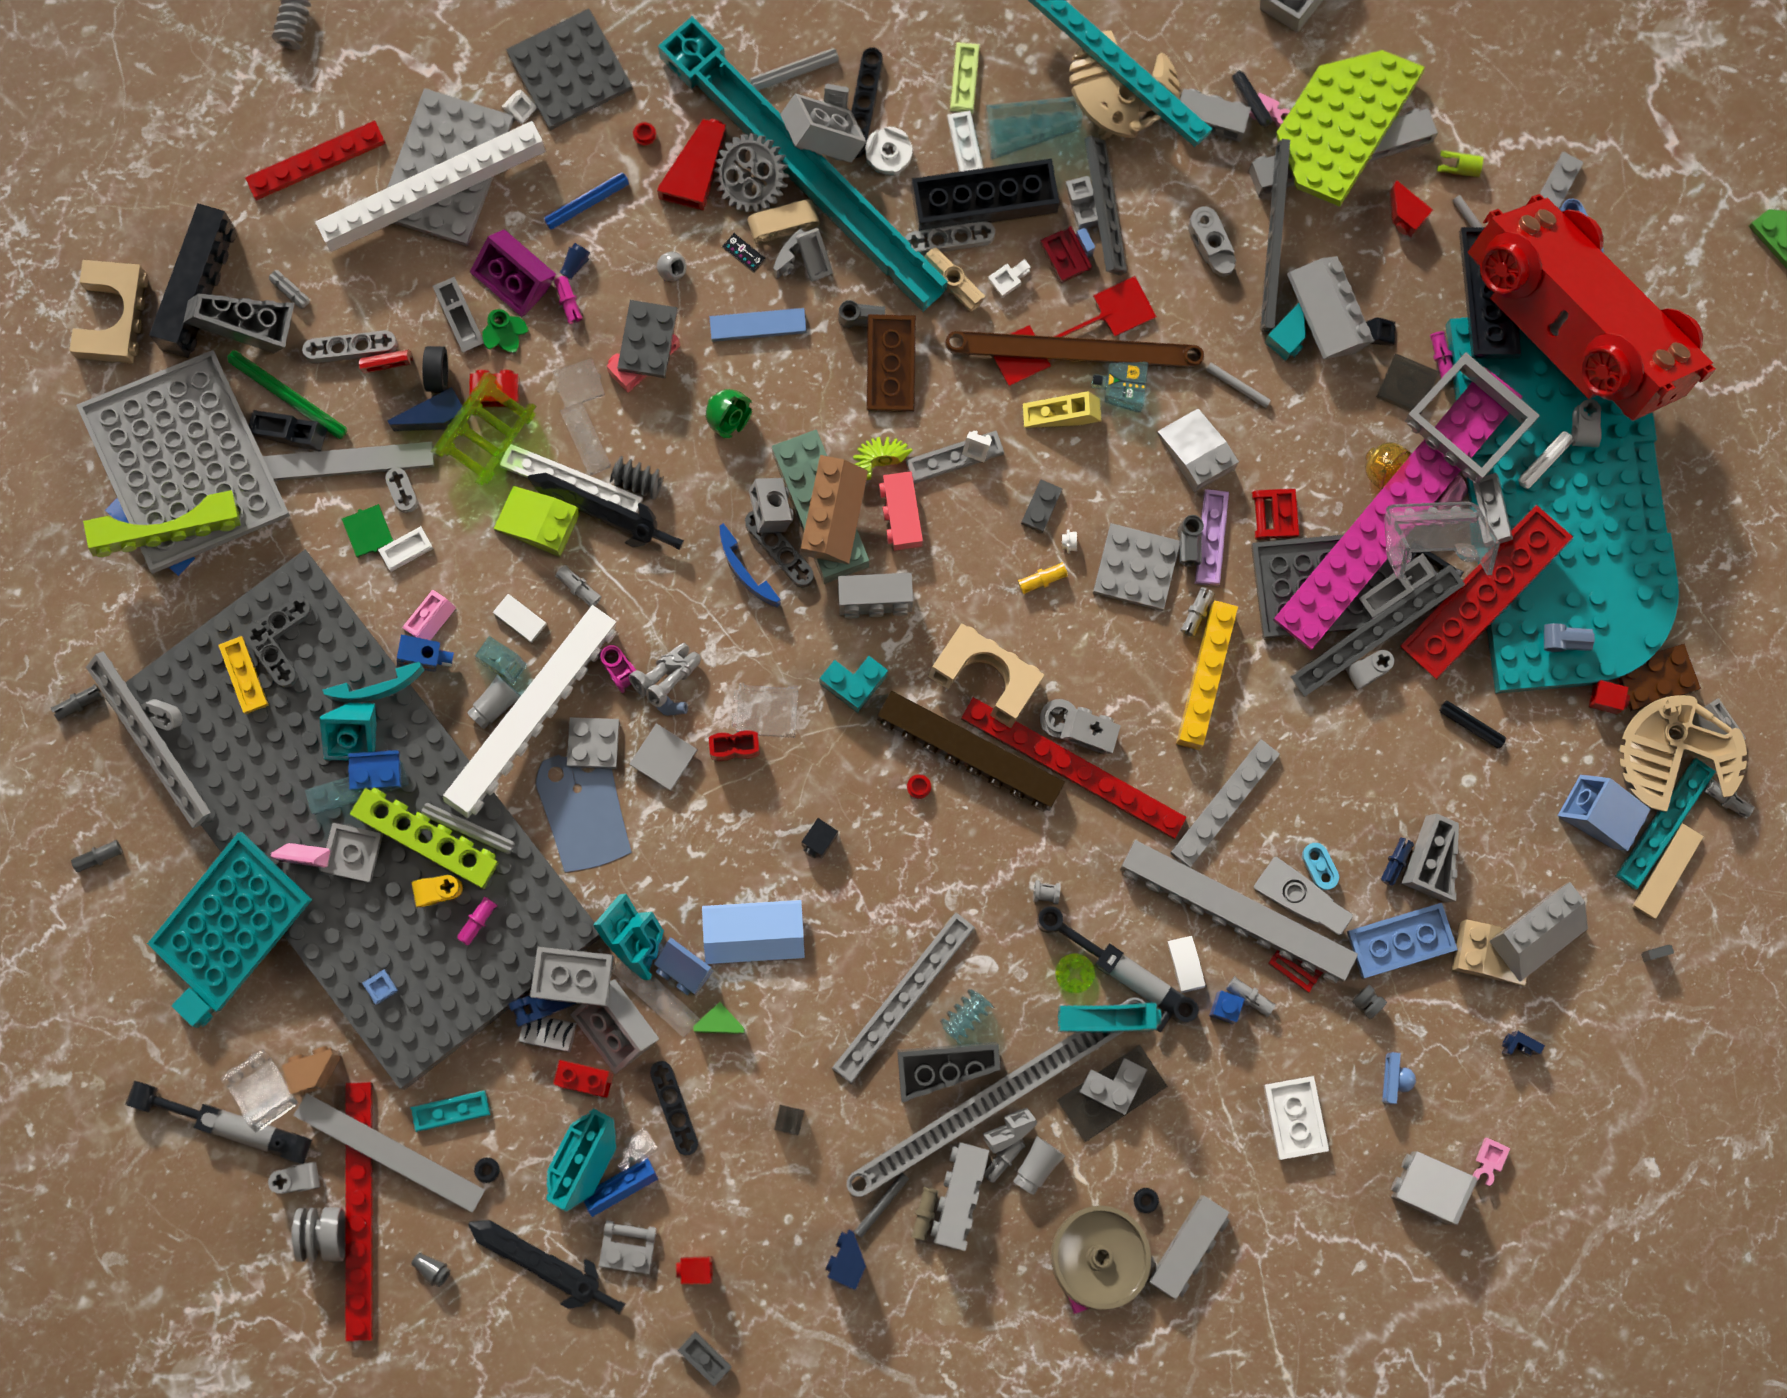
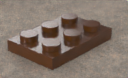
M1685 644L1656 652L1642 666L1619 678L1620 685L1629 687L1627 695H1630L1628 704L1630 712L1646 707L1650 703L1665 697L1685 695L1701 689Z

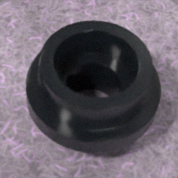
M489 1157L480 1159L474 1167L476 1178L483 1183L495 1181L500 1173L498 1162ZM486 1165L492 1168V1172L489 1175L483 1173V1168Z
M1142 1188L1135 1193L1133 1202L1135 1208L1141 1213H1151L1158 1207L1159 1198L1154 1190ZM1143 1196L1150 1198L1149 1205L1145 1206L1142 1204L1141 1199Z

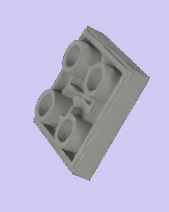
M656 723L629 765L669 791H672L698 749Z

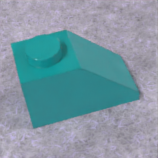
M1300 303L1272 330L1264 342L1285 361L1291 355L1295 358L1304 348L1301 345L1305 339L1304 313Z

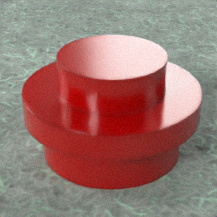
M647 122L639 123L633 130L635 142L642 146L652 144L657 136L655 127Z
M914 775L907 782V791L911 797L923 799L931 791V782L924 775Z

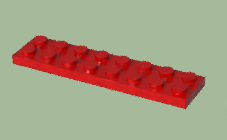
M1536 505L1511 531L1513 540L1498 544L1463 580L1465 585L1448 596L1400 646L1436 680L1573 540V536L1539 506Z

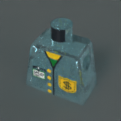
M1148 362L1111 363L1107 370V376L1093 374L1091 388L1105 390V403L1141 413L1144 405Z
M490 636L475 655L477 662L492 672L499 674L512 685L515 684L527 666L518 654ZM515 663V666L510 671L511 666Z

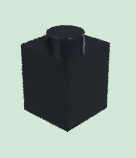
M817 818L801 842L802 846L805 847L803 851L813 858L817 856L823 858L838 836V830Z

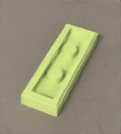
M956 43L950 111H971L973 113L979 44Z

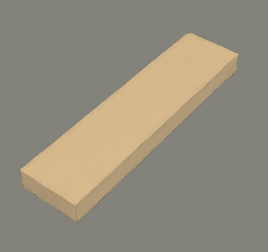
M1682 823L1667 845L1632 907L1653 920L1656 919L1704 836Z

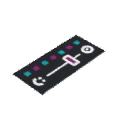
M735 233L722 246L753 272L765 259L763 255Z

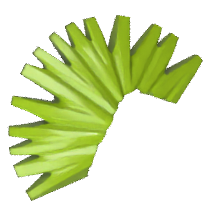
M877 437L876 441L874 438L871 439L872 445L868 440L866 441L867 446L862 443V448L859 447L857 449L861 455H854L853 459L859 461L855 465L868 470L866 480H871L872 468L901 463L913 450L912 448L906 450L908 445L906 443L902 445V441L897 443L898 439L896 438L890 445L889 437H886L884 446H882L880 437Z

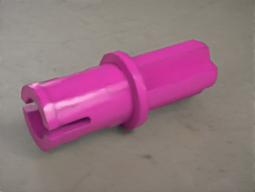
M566 276L556 278L554 284L560 297L559 304L564 308L568 324H574V320L576 323L581 321L583 318L576 303L577 296L573 295L568 278Z
M484 897L474 913L468 915L470 918L458 934L457 939L465 945H470L482 926H486L484 923L497 905Z

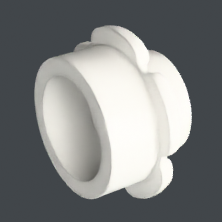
M1067 530V534L1062 535V549H1067V553L1077 551V532Z

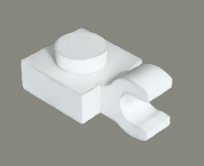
M1023 260L1012 269L1006 264L990 275L988 280L1000 297L1003 298L1021 285L1019 278L1030 272V266L1026 260Z

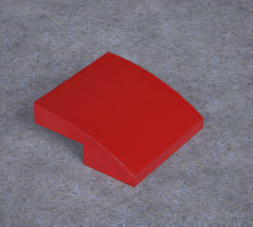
M407 349L360 358L359 367L363 374L408 366L413 361L412 353Z

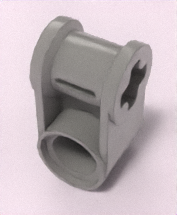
M1587 399L1573 410L1572 445L1598 447L1601 442V407L1597 401Z
M1380 650L1365 659L1363 658L1353 663L1345 670L1356 689L1359 690L1385 675L1393 667L1394 657L1390 652ZM1385 660L1386 664L1378 666L1377 661Z
M316 1162L273 1172L268 1179L269 1188L275 1193L300 1192L319 1188L320 1181ZM280 1175L282 1178L287 1179V1183L283 1184V1189L281 1186L276 1185V1181L280 1180Z

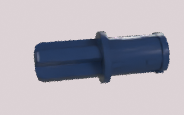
M1399 838L1392 856L1388 857L1389 862L1381 877V881L1386 885L1393 886L1402 868L1406 867V860L1411 849L1414 847L1412 841L1408 840L1405 848H1403L1406 838Z

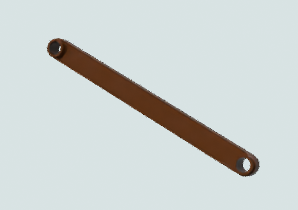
M953 331L949 333L945 341V346L950 353L962 355L1187 368L1199 366L1204 359L1202 348L1189 344ZM959 338L963 345L958 348L953 347L950 344V339ZM1189 351L1197 353L1198 361H1191L1187 353Z

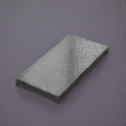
M1140 1045L1098 1072L1113 1080L1124 1058L1147 1069L1125 1115L1168 1087ZM1083 1082L1059 1098L1057 1102L1083 1141L1087 1142L1125 1115L1079 1093L1084 1084Z

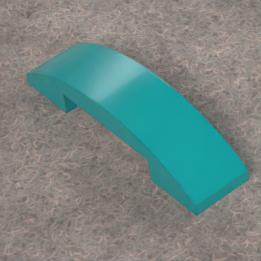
M420 662L395 668L398 677L396 679L352 691L348 683L323 689V693L328 699L339 702L359 703L374 701L406 688L424 672V668Z

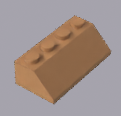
M820 455L801 545L802 556L843 564L850 563L868 470L844 459Z

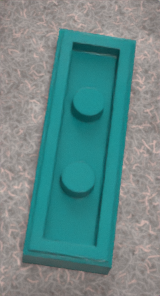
M486 1090L411 1107L415 1132L491 1115Z

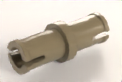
M923 1187L919 1209L915 1211L917 1217L911 1237L927 1241L931 1220L935 1218V1213L933 1212L939 1190Z

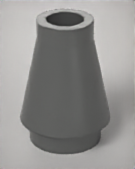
M421 1252L414 1257L411 1263L431 1286H442L451 1272L447 1268V1264L425 1256Z

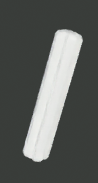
M1566 431L1562 432L1519 477V484L1526 489L1530 488L1573 442L1572 435Z

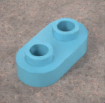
M1311 843L1306 846L1302 852V860L1314 884L1321 890L1334 888L1338 884L1339 873L1327 849L1320 843ZM1311 852H1316V853H1317V855H1318V859H1317V860H1312V859H1311V857H1310V853H1311ZM1322 874L1328 875L1329 881L1327 883L1322 881Z

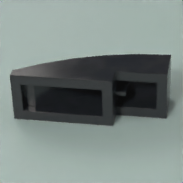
M253 410L248 425L254 436L316 451H321L328 430L315 421L301 420L292 415Z

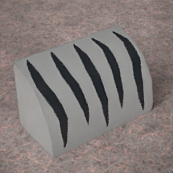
M545 1017L523 1026L519 1042L571 1052L577 1023Z

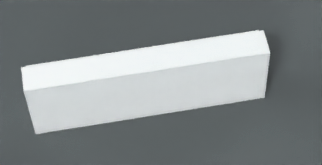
M971 111L947 115L959 172L983 168Z

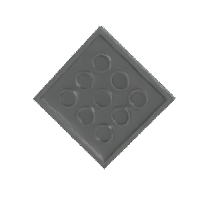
M589 8L506 49L509 58L549 130L633 89L630 80Z

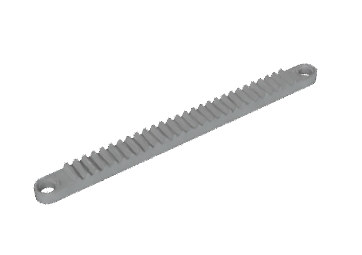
M1133 997L1120 1005L1142 1004L1145 1002L1140 998ZM1123 1032L1072 1034L853 1172L847 1179L848 1191L852 1195L860 1197L868 1194ZM857 1176L863 1177L867 1182L866 1188L863 1191H856L852 1187V1180Z

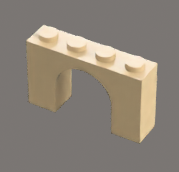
M83 260L79 281L86 291L109 292L121 296L124 302V311L120 320L111 328L105 330L73 328L69 352L76 359L133 364L134 356L138 355L139 345L136 341L137 334L142 329L140 312L145 307L143 291L148 285V274L138 264Z
M961 623L932 666L928 677L949 690L961 670L967 665L983 662L994 666L1004 678L1005 691L996 703L990 716L1011 728L1039 686L1044 674L1037 667L1028 665L1020 660L1016 654L1007 652L999 647L995 641L981 636L974 628Z

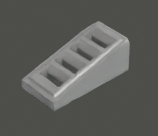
M826 84L824 102L848 110L849 88Z

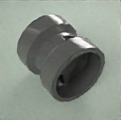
M1367 985L1352 1000V1003L1357 1007H1361L1364 1010V1014L1369 1019H1372L1387 1004V1001L1383 997H1378L1375 994V990L1370 985Z

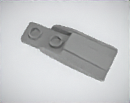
M1278 857L1272 859L1254 885L1255 890L1294 915L1313 924L1320 923L1337 935L1343 933L1353 918L1350 912L1334 903V900Z

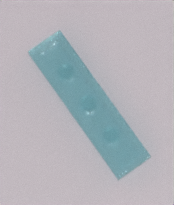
M400 761L401 787L399 788L409 786L404 764ZM349 777L305 790L310 811L313 815L357 802L363 790L351 791L349 789ZM385 788L378 790L382 791L383 793H386L399 788Z

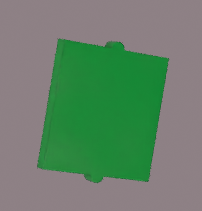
M379 504L365 510L359 509L357 513L342 518L357 558L373 551L377 553L378 549L394 541Z

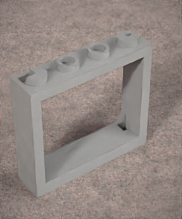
M1465 353L1408 414L1405 422L1412 428L1411 431L1413 433H1419L1426 439L1425 442L1430 448L1439 450L1450 465H1456L1460 468L1465 478L1469 477L1478 484L1534 424L1540 415L1470 355ZM1459 371L1522 423L1482 468L1420 415Z

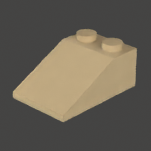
M1467 919L1459 923L1456 940L1458 950L1454 952L1451 971L1522 986L1526 984V978L1519 982L1490 943V940L1502 932L1504 928Z

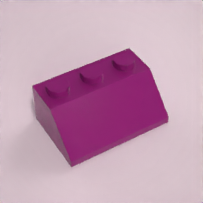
M505 229L487 237L470 270L472 275L521 317L525 316L547 293L557 275Z

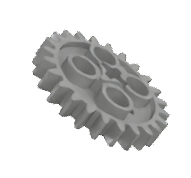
M742 134L741 140L739 137H734L733 144L725 143L727 151H719L723 158L716 159V162L720 164V168H715L714 171L720 173V176L715 178L714 181L721 182L722 185L717 190L725 191L722 198H730V206L737 204V210L745 208L746 212H752L753 209L754 211H761L762 207L764 209L770 208L769 202L777 203L775 195H783L779 188L787 187V184L782 179L789 177L788 174L783 173V169L787 168L788 165L781 163L785 155L777 154L780 151V147L775 146L772 148L773 140L766 141V136H759L757 138V134H750L749 137L747 134ZM748 150L751 153V159L749 162H747L745 158V154ZM737 160V162H738L740 165H742V167H739V166L735 163V161ZM766 164L769 166V173L767 176L764 174L763 168ZM735 171H737L739 174L737 182H735L733 178V174ZM760 179L766 181L767 185L765 186V184ZM753 184H755L757 187V193L755 195H753L751 192Z

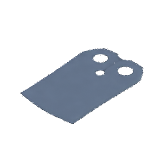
M557 755L544 760L538 770L536 786L557 845L564 872L597 867L632 853L612 769L595 768L594 771L587 773L581 768L572 767L571 769V767H567V757ZM552 767H560L563 770L564 776L561 781L553 782L549 779L548 772ZM575 784L581 785V792L575 793L573 786Z

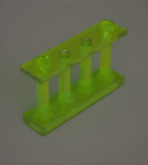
M486 372L431 450L437 457L442 458L444 454L452 456L479 475L475 483L481 486L484 482L488 484L494 477L495 472L493 469L524 424L528 425L536 415L534 410L537 407L532 403L524 408L497 389L494 383L497 377L490 372ZM485 395L488 397L491 395L520 416L512 428L482 407L483 404L480 402ZM471 415L474 417L476 415L506 436L498 448L469 428V424L466 422ZM457 435H464L492 455L485 468L455 447L453 441Z

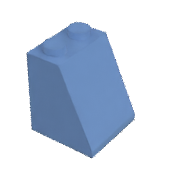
M1580 775L1557 816L1612 849L1628 851L1651 809L1611 778Z

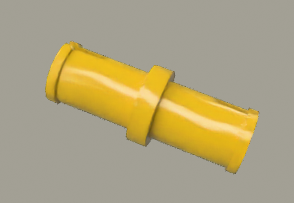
M1063 562L1045 570L1039 569L1036 574L1024 579H1019L1018 584L1024 595L1042 586L1046 588L1049 586V583L1068 577V573Z

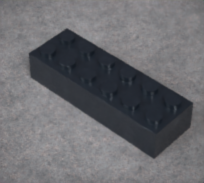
M1052 158L918 177L911 180V193L918 231L976 222L992 223L1058 213L1060 204Z
M197 203L149 334L162 351L189 358L190 352H193L196 348V336L198 330L201 329L183 323L188 300L197 294L212 295L214 286H218L220 282L222 264L225 265L228 260L229 245L236 238V228L223 210Z

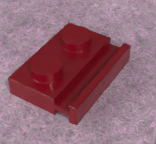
M1072 226L1040 240V244L1060 283L1092 269V265Z

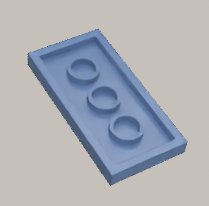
M1442 903L1347 931L1352 950L1358 954L1356 962L1362 979L1458 950Z

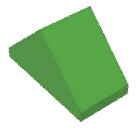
M721 1002L697 1022L693 1030L695 1033L745 1034L744 1027Z

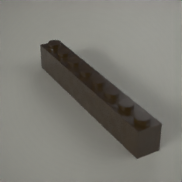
M892 690L877 716V720L880 721L879 725L886 730L893 731L895 729L902 733L901 737L912 743L916 740L922 743L926 751L932 754H936V752L941 753L945 756L944 759L947 762L956 766L960 763L967 767L966 771L976 777L982 775L989 779V784L1000 789L1003 786L1011 790L1010 794L1017 799L1023 800V798L1032 801L1031 805L1040 811H1045V809L1051 810L1065 781Z

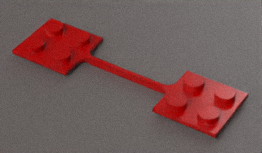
M1133 276L1093 295L1100 309L1099 316L1053 337H1065L1100 320L1108 324L1115 337L1157 316L1136 276ZM1030 325L1011 333L1035 336ZM993 356L1008 386L1051 367L1048 359Z

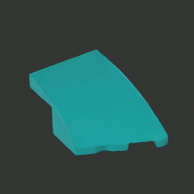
M619 894L593 926L612 952L629 969L644 981L650 980L652 976L649 973L652 960L657 958L658 946L662 940L664 930L652 911L638 913L628 895Z

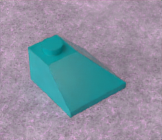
M348 703L320 716L324 760H349V753L375 752L377 727L375 703Z

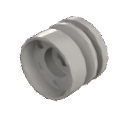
M343 1207L324 1208L321 1219H319L316 1208H310L308 1212L306 1208H297L292 1226V1246L296 1262H305L307 1257L309 1262H315L319 1250L321 1251L323 1261L343 1260L345 1255V1211Z

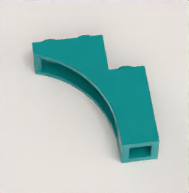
M1156 1003L1105 1006L1060 1005L1058 1007V1032H1152L1157 1029V1025L1161 1024V1010L1156 1009Z

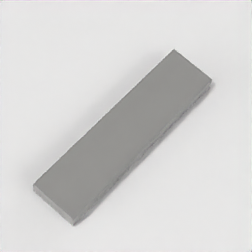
M997 431L981 435L984 437L989 435L992 439L985 461L1004 455ZM965 440L907 459L906 464L909 472L912 471L913 483L916 484L981 461L962 455Z

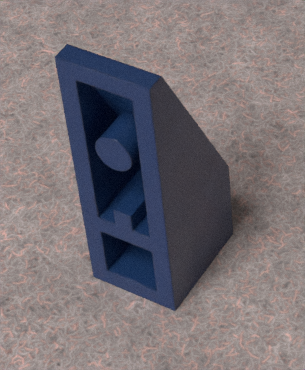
M451 387L387 421L393 431L446 430L451 427H460L465 423L464 420L468 419V416Z

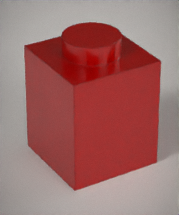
M1599 680V682L1593 685L1589 708L1616 715L1628 707L1630 695H1627L1629 687Z

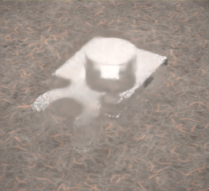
M644 1127L624 1140L626 1148L615 1150L612 1158L616 1160L619 1157H624L623 1161L617 1165L622 1171L629 1167L631 1160L635 1159L639 1164L657 1152L659 1148Z

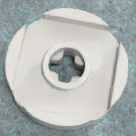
M884 127L883 130L873 132L866 142L867 163L879 173L888 175L900 174L909 165L912 158V144L907 134L895 127ZM889 146H892L895 153L885 155L883 148L888 149Z

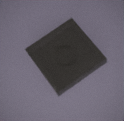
M1395 353L1376 397L1411 412L1433 388L1439 371Z

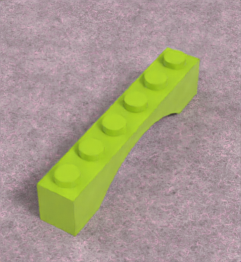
M232 490L207 495L199 505L188 513L161 524H130L118 521L110 516L83 521L88 549L93 557H107L113 552L118 551L131 552L136 550L137 547L142 546L155 547L165 541L178 542L185 540L189 536H207L213 531H231L236 526H241L236 498Z

